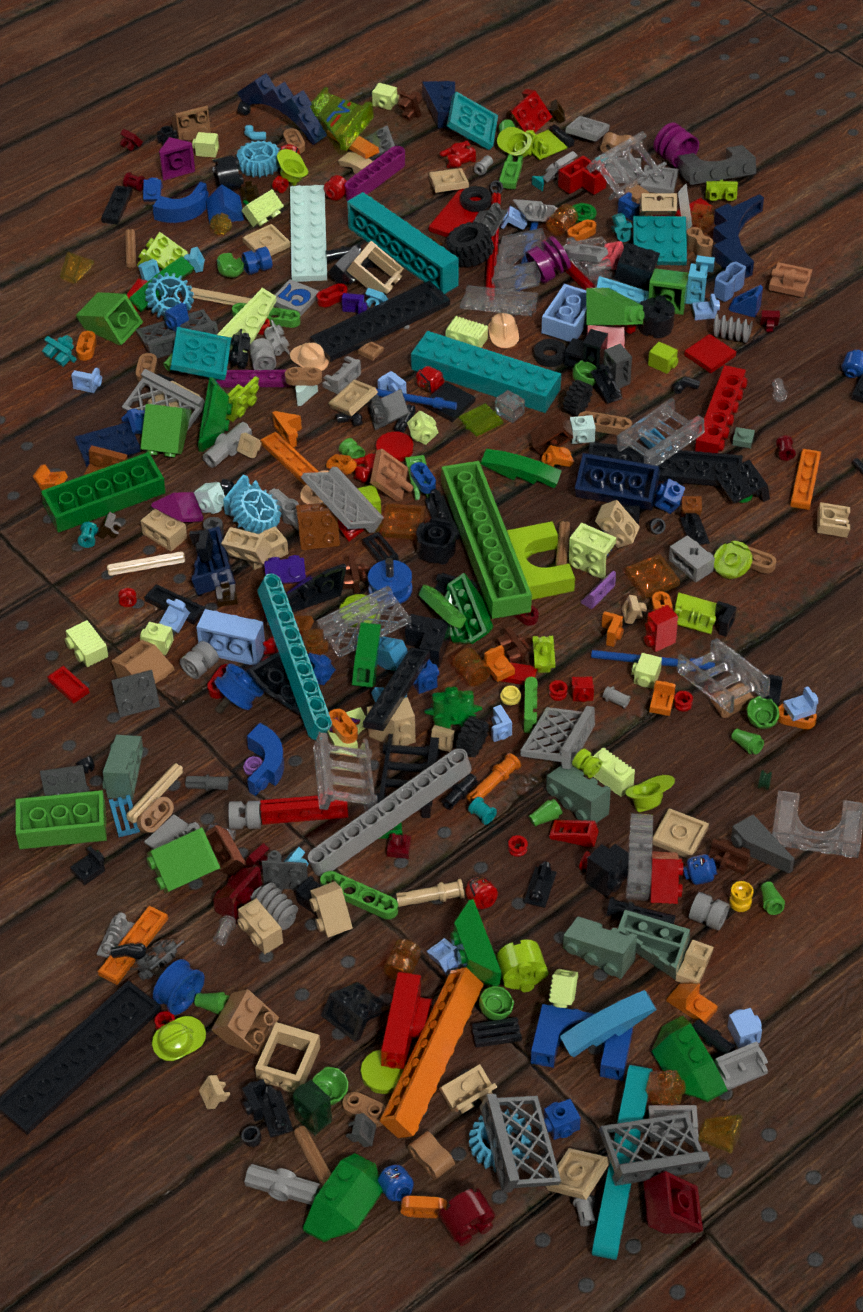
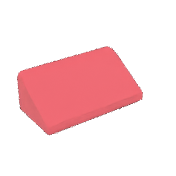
M622 241L605 244L604 247L607 248L608 255L598 262L597 265L616 270L624 250Z

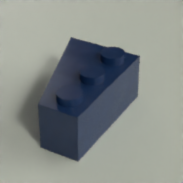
M422 81V98L426 101L427 108L431 111L438 128H449L447 127L452 96L455 93V81Z
M219 526L207 529L214 542L211 560L203 562L200 554H198L194 564L195 572L192 575V582L197 595L216 590L215 587L221 586V582L229 581V585L236 584L229 555L221 544L224 538Z

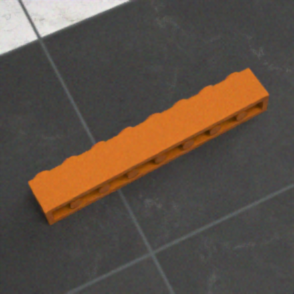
M467 967L450 971L379 1121L397 1138L411 1137L418 1131L420 1121L428 1109L432 1095L437 1090L438 1082L446 1070L450 1057L454 1053L456 1043L472 1014L471 1011L474 1004L480 997V991L484 984Z

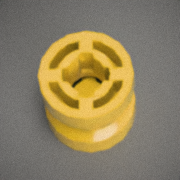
M739 881L732 885L729 904L733 910L745 912L750 909L753 887L745 881Z

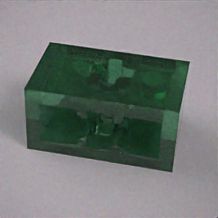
M311 1079L306 1084L298 1086L293 1093L295 1117L316 1136L332 1122L330 1097Z

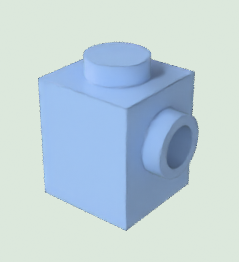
M751 1008L739 1009L729 1014L727 1027L738 1049L756 1041L760 1043L762 1034L761 1021L757 1015H754Z

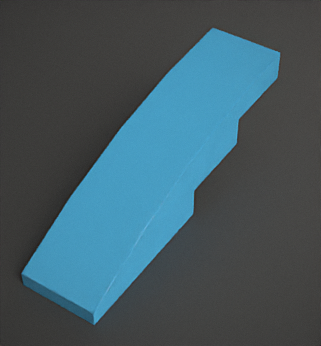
M643 990L599 1011L562 1034L560 1038L569 1054L575 1057L592 1044L597 1047L614 1034L622 1035L657 1009L648 993Z

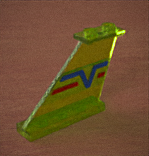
M328 87L323 88L311 102L312 105L310 106L316 118L318 116L340 143L341 150H347L374 118L372 102H365L363 106L329 94Z

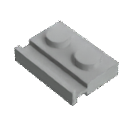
M572 151L556 161L555 164L552 163L545 170L547 173L543 179L548 183L557 177L559 169L573 162V159L578 155Z
M697 1105L649 1106V1119L688 1113L696 1136L699 1139ZM683 1121L673 1123L672 1127L685 1133L686 1128ZM658 1125L652 1126L650 1129L661 1137L666 1132L665 1129ZM670 1132L665 1138L668 1141H681L680 1138ZM650 1137V1142H657Z

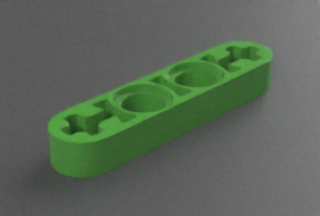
M246 303L233 305L232 316L234 317ZM273 307L267 317L270 320V325H272L271 320H273L276 326L280 325L282 327L294 328L299 326L301 322L300 313L289 309ZM278 315L279 317L272 318L271 316Z
M423 585L419 596L447 623L454 627L462 628L466 617L439 591L428 585Z
M327 871L321 875V886L327 885V882L334 880L342 888L346 902L384 919H392L397 916L398 902L393 897L334 871ZM348 887L356 890L352 894L344 893V890ZM372 896L375 900L371 903H366L363 901V898Z

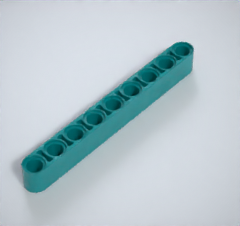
M267 574L258 587V595L307 733L314 740H322L331 728L332 721L283 584L277 575Z
M629 1064L618 1123L644 1120L653 1069ZM631 1129L629 1134L640 1140L641 1131ZM615 1133L614 1141L620 1144L623 1137ZM627 1139L622 1144L623 1147L633 1153L638 1147ZM618 1151L616 1156L619 1164L629 1163L631 1158ZM610 1162L592 1256L617 1260L631 1183L615 1186L612 1178L614 1170Z

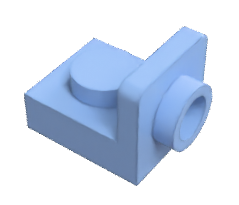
M510 206L501 222L500 228L504 229L507 223H510L514 227L524 230L527 226V219L521 211Z
M715 294L710 295V301L692 303L695 320L715 319L717 311L720 310L719 300H716Z
M95 368L92 374L74 370L71 375L73 389L94 393L102 383L99 368Z
M390 371L378 379V389L394 392L401 389L403 393L407 394L406 382L394 372Z
M167 599L166 603L169 607L159 623L172 627V631L179 633L190 612L185 608L186 604L182 601Z
M807 686L804 687L803 695L784 701L783 707L792 721L816 713L818 697Z
M501 705L493 707V717L491 719L494 726L491 727L493 742L512 735V721Z
M445 938L427 950L429 957L441 966L446 976H449L451 970L460 969L464 966L458 961L457 947L453 946Z

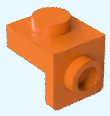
M550 445L541 457L543 463L552 467L555 464L571 467L574 464L571 452L565 447Z
M43 464L35 472L33 478L41 490H45L64 483L68 476L65 471L50 472L48 467Z
M604 611L602 627L608 629L606 645L614 647L617 640H621L623 635V616Z
M655 681L649 712L670 716L675 696V684Z

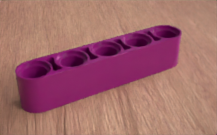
M401 146L390 148L345 182L346 200L348 201L362 192L369 194L405 166V149Z

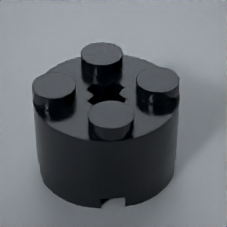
M229 155L212 159V163H215V167L212 169L217 187L222 184L232 191L240 189L241 185L244 184L242 174L238 172V167H240L238 157Z
M662 295L639 303L643 305L644 319L643 324H638V330L645 336H648V334L654 335L653 338L668 336L674 327V305Z
M441 518L430 519V522L425 524L422 522L418 526L416 541L419 559L430 563L447 564L456 552L455 528L451 526L449 521Z

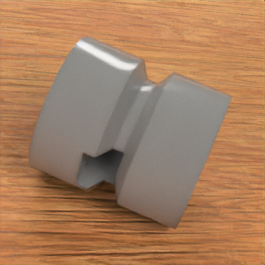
M264 338L254 340L249 346L253 368L255 370H273L276 367V358L271 341Z
M200 641L192 648V651L180 659V665L188 676L193 679H199L207 669H210L219 660V656L209 643Z
M242 801L229 802V828L243 829L244 826H247L248 829H261L260 801H248L246 804H243Z
M699 892L690 909L689 919L698 923L705 921L708 927L719 931L727 917L730 905L719 899L713 901L712 896Z

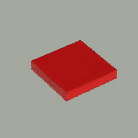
M708 334L686 349L684 356L709 373H713L736 357V351L711 334Z

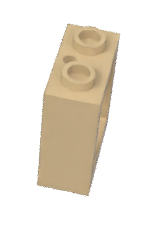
M642 193L639 200V216H675L677 212V193Z
M370 241L346 271L365 287L387 295L394 287L391 284H396L401 279L402 275L400 273L404 268L375 243ZM367 257L391 276L385 285L361 265Z
M276 1022L255 1068L257 1081L264 1079L267 1086L274 1085L287 1092L294 1091L301 1094L320 1050V1036ZM277 1043L306 1051L296 1075L267 1066Z

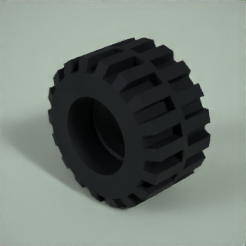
M481 222L461 224L459 227H455L446 238L449 252L458 258V265L461 267L476 266L479 263H483L484 260L490 258L489 256L492 255L494 250L489 230Z

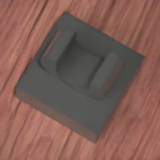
M364 1113L356 1114L355 1121L349 1123L352 1133L347 1134L346 1137L351 1142L358 1141L363 1147L372 1146L376 1124Z

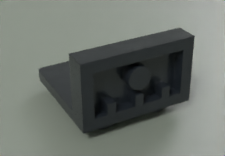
M750 460L716 476V480L733 504L753 494L756 497L759 496L763 502L770 499L768 484Z
M356 982L330 993L321 1016L356 1042L361 1039L367 1022L389 1012L390 1006L380 997L367 990L364 985Z

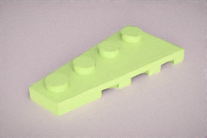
M261 288L217 335L232 338L233 334L242 329V333L249 334L251 344L277 301L276 296Z

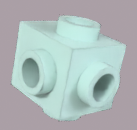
M593 415L570 417L573 432L572 444L595 442L596 428Z
M219 482L205 483L194 492L202 513L211 512V514H215L222 510L225 495Z

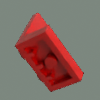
M525 89L521 93L524 99L510 113L522 131L533 130L537 132L553 116L535 90Z

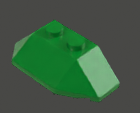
M209 377L198 441L199 452H203L213 446L221 433L229 431L230 420H227V417L232 414V404L229 403V395L213 377Z
M465 573L448 583V591L445 598L466 617L462 628L450 625L452 642L454 644H473L487 635L494 627L483 598Z
M474 899L469 900L454 922V929L450 934L453 946L457 947L458 961L464 965V968L467 967L483 984L499 986L501 969Z
M682 1015L663 1025L652 1049V1054L674 1091L700 1098L706 1102L727 1092L728 1089L712 1057L692 1024Z
M356 1153L342 1159L315 1197L303 1231L322 1242H326L331 1238L358 1230L383 1193L378 1182L379 1174L376 1164Z

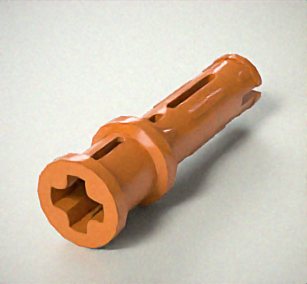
M511 753L505 755V759L493 767L492 773L466 796L467 800L472 803L479 796L484 798L501 781H507L509 775L514 770L521 768L519 759Z

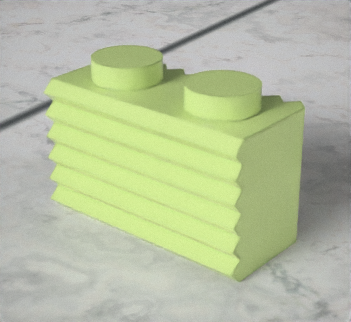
M271 189L247 204L242 209V212L253 227L257 225L261 227L268 222L267 219L269 217L274 219L281 214L280 210L284 205L274 190Z
M455 316L446 329V337L481 348L488 339V326Z
M88 620L65 631L67 647L69 649L73 648L79 662L83 661L87 667L108 657L106 643L96 633V630H94Z
M602 748L592 756L602 761V766L594 778L605 786L610 787L620 797L625 795L629 787L634 786L635 769L628 767V764H625L618 757L609 753V750Z
M557 969L552 975L549 1001L553 1002L555 1007L567 1008V1005H571L575 1000L578 972Z

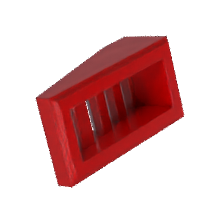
M554 820L549 838L576 845L594 847L599 831L595 821Z

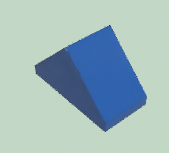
M759 285L734 297L729 310L755 318L761 307L763 287Z

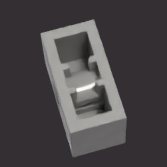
M688 535L670 546L669 561L694 582L713 572L715 560L713 555L703 549L697 541H694Z

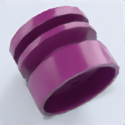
M674 122L665 125L659 131L654 140L653 148L657 154L678 168L677 156L691 153L696 155L699 149L698 138Z
M553 236L547 238V242H541L542 250L538 246H534L525 252L530 267L544 284L555 278L554 270L562 274L564 269L568 270L571 268V263L565 249Z

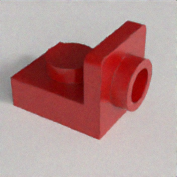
M572 677L573 701H594L593 678Z

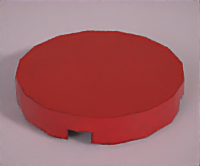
M388 432L381 435L376 442V451L383 449L400 462L405 461V457H410L413 454V440L409 435L402 432Z

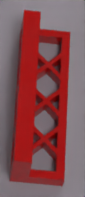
M346 793L261 800L260 805L262 825L348 818Z

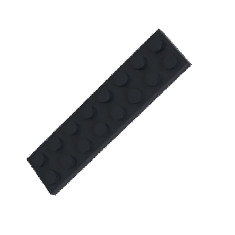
M429 280L310 336V342L319 344L324 350L325 357L332 362L369 342H374L450 306V299Z
M590 442L589 454L659 466V481L671 479L678 483L720 486L716 476L741 464L743 455L675 449L660 451L658 448L657 452H653L649 447Z
M127 981L0 1097V1113L28 1135L161 1012V1005L130 981Z

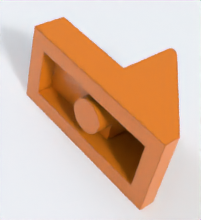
M272 412L273 426L277 432L293 448L296 447L297 431L302 429L301 417L284 412Z
M699 983L679 984L666 999L668 1003L695 1021L702 1019L705 1023L717 1012L718 1008L716 1004L699 994Z

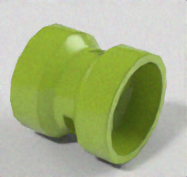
M584 748L576 754L572 765L578 770H583L584 775L588 778H592L599 772L602 761L597 757H592L591 752Z

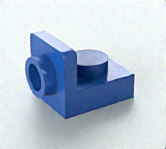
M180 303L165 311L166 325L174 331L181 324L189 320L187 306L184 303Z
M136 408L128 410L121 418L122 422L130 423L133 434H142L145 410H138Z

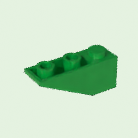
M360 623L352 685L375 686L381 624Z

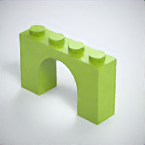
M553 521L507 530L531 591L532 600L574 591L575 576L570 564L541 568L527 561V558L535 553L557 549L558 534Z

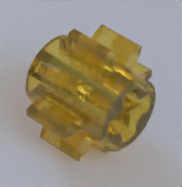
M221 213L212 217L210 226L215 234L221 236V234H226L231 230L232 222L231 219H228L227 214Z

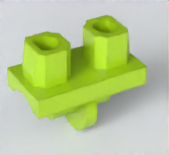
M723 179L719 181H706L705 198L710 199V201H716L717 199L737 200L738 182L723 181Z
M533 636L534 666L538 668L539 673H549L551 668H555L553 636H542L541 638Z

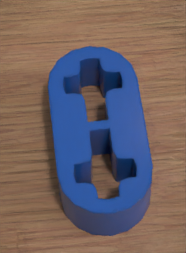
M422 462L412 464L410 475L418 489L425 494H429L431 490L436 489V479L427 465Z

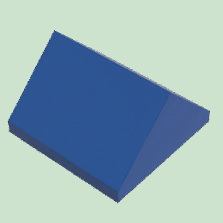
M221 184L206 200L209 224L244 221L240 196Z

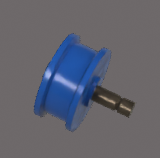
M387 558L373 565L368 573L370 597L374 598L377 603L386 606L399 605L408 600L412 594V572L410 568L403 562L393 560L392 558Z
M228 664L224 675L215 679L217 688L225 696L215 710L222 714L231 702L242 709L250 710L254 699L261 697L264 692L245 670L234 664Z
M184 959L173 962L165 971L157 965L152 970H149L159 978L153 991L154 1001L158 1004L167 1005L168 1011L173 1015L180 1014L188 1009L195 1001L196 994L201 992L204 985L205 976L203 972L191 969L189 962Z

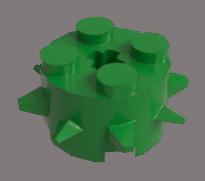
M447 687L445 692L432 694V707L424 710L425 714L433 715L434 725L451 729L450 725L461 724L462 728L469 717L477 716L474 713L482 710V706L474 705L473 691H458L457 687Z

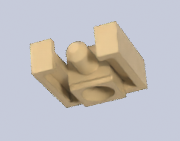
M820 502L817 510V533L847 538L850 531L848 520L850 507Z

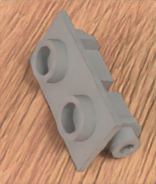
M271 320L273 326L267 327L264 334L271 341L274 354L279 356L282 352L286 351L289 355L290 352L287 347L290 345L286 337L282 336L285 334L280 325L276 326L274 321Z

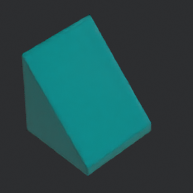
M532 176V185L543 191L544 176Z

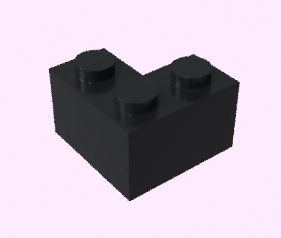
M590 329L584 341L572 338L565 351L564 365L574 368L575 364L582 360L583 362H590L599 369V366L604 364V350L607 349L608 333Z
M410 614L405 628L406 645L429 650L430 661L440 668L450 640V624L444 620Z
M601 844L587 858L586 884L607 898L612 892H616L626 878L629 879L633 876L636 870L635 857L617 844H614L610 849Z

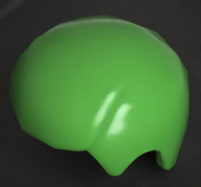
M223 253L217 258V268L221 275L235 278L243 273L244 263L240 257L234 259L232 253Z
M581 360L573 368V379L594 386L596 382L591 371L596 370V366Z
M757 696L750 700L747 706V717L754 727L769 729L776 725L780 716L779 707L772 699H764L761 696Z
M492 986L482 992L479 1006L482 1014L488 1019L501 1020L508 1017L512 1012L514 1000L503 987Z
M325 1067L313 1077L310 1092L314 1099L322 1105H334L346 1095L349 1081L345 1073L338 1068Z

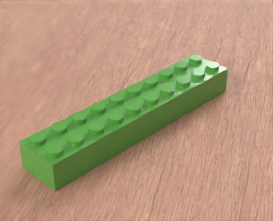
M474 461L443 466L441 469V485L491 618L531 612V591L480 462Z

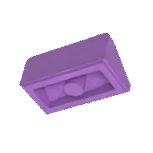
M612 571L604 577L581 600V604L590 609L594 608L615 586L616 572Z

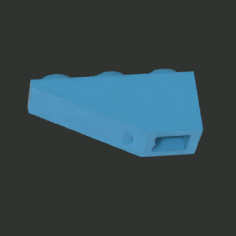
M359 634L349 644L355 650L357 649ZM380 636L377 664L384 669L396 671L408 653L403 640Z

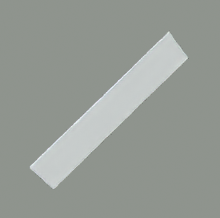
M685 184L678 192L681 216H686L687 232L692 226L687 185Z

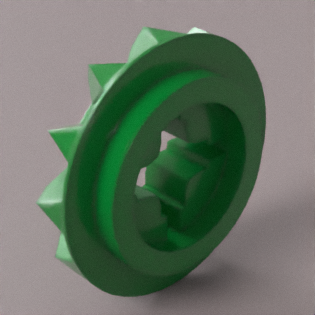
M578 203L569 209V216L576 223L588 219L595 220L597 214L596 209L587 203Z

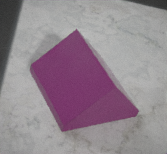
M169 137L159 151L163 181L195 172L192 143Z
M194 492L172 493L153 502L151 507L181 522L203 521V515Z

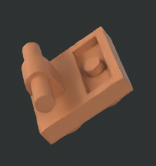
M778 262L776 268L772 270L769 290L804 297L813 270Z
M377 450L370 483L395 501L402 500L404 489L408 492L413 490V485L406 481L408 467L385 450Z

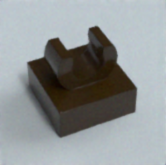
M557 99L553 100L551 108L548 109L553 116L549 121L553 122L557 119L559 123L566 121L565 111Z
M246 181L245 187L240 188L242 201L252 202L260 197L257 185H252V181Z
M109 512L103 519L97 533L98 537L104 539L107 534L112 538L118 536V530L122 525L119 522H114L115 514Z
M229 581L221 582V586L215 587L218 607L238 604L235 584L229 585Z

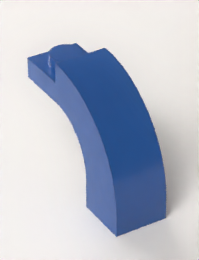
M200 182L194 191L185 198L171 199L160 196L153 205L154 220L166 223H179L201 215L206 210V200L209 196L206 183Z
M261 723L247 736L248 749L264 760L259 768L247 779L249 793L254 796L261 790H264L268 783L276 786L284 771L282 743L275 732Z

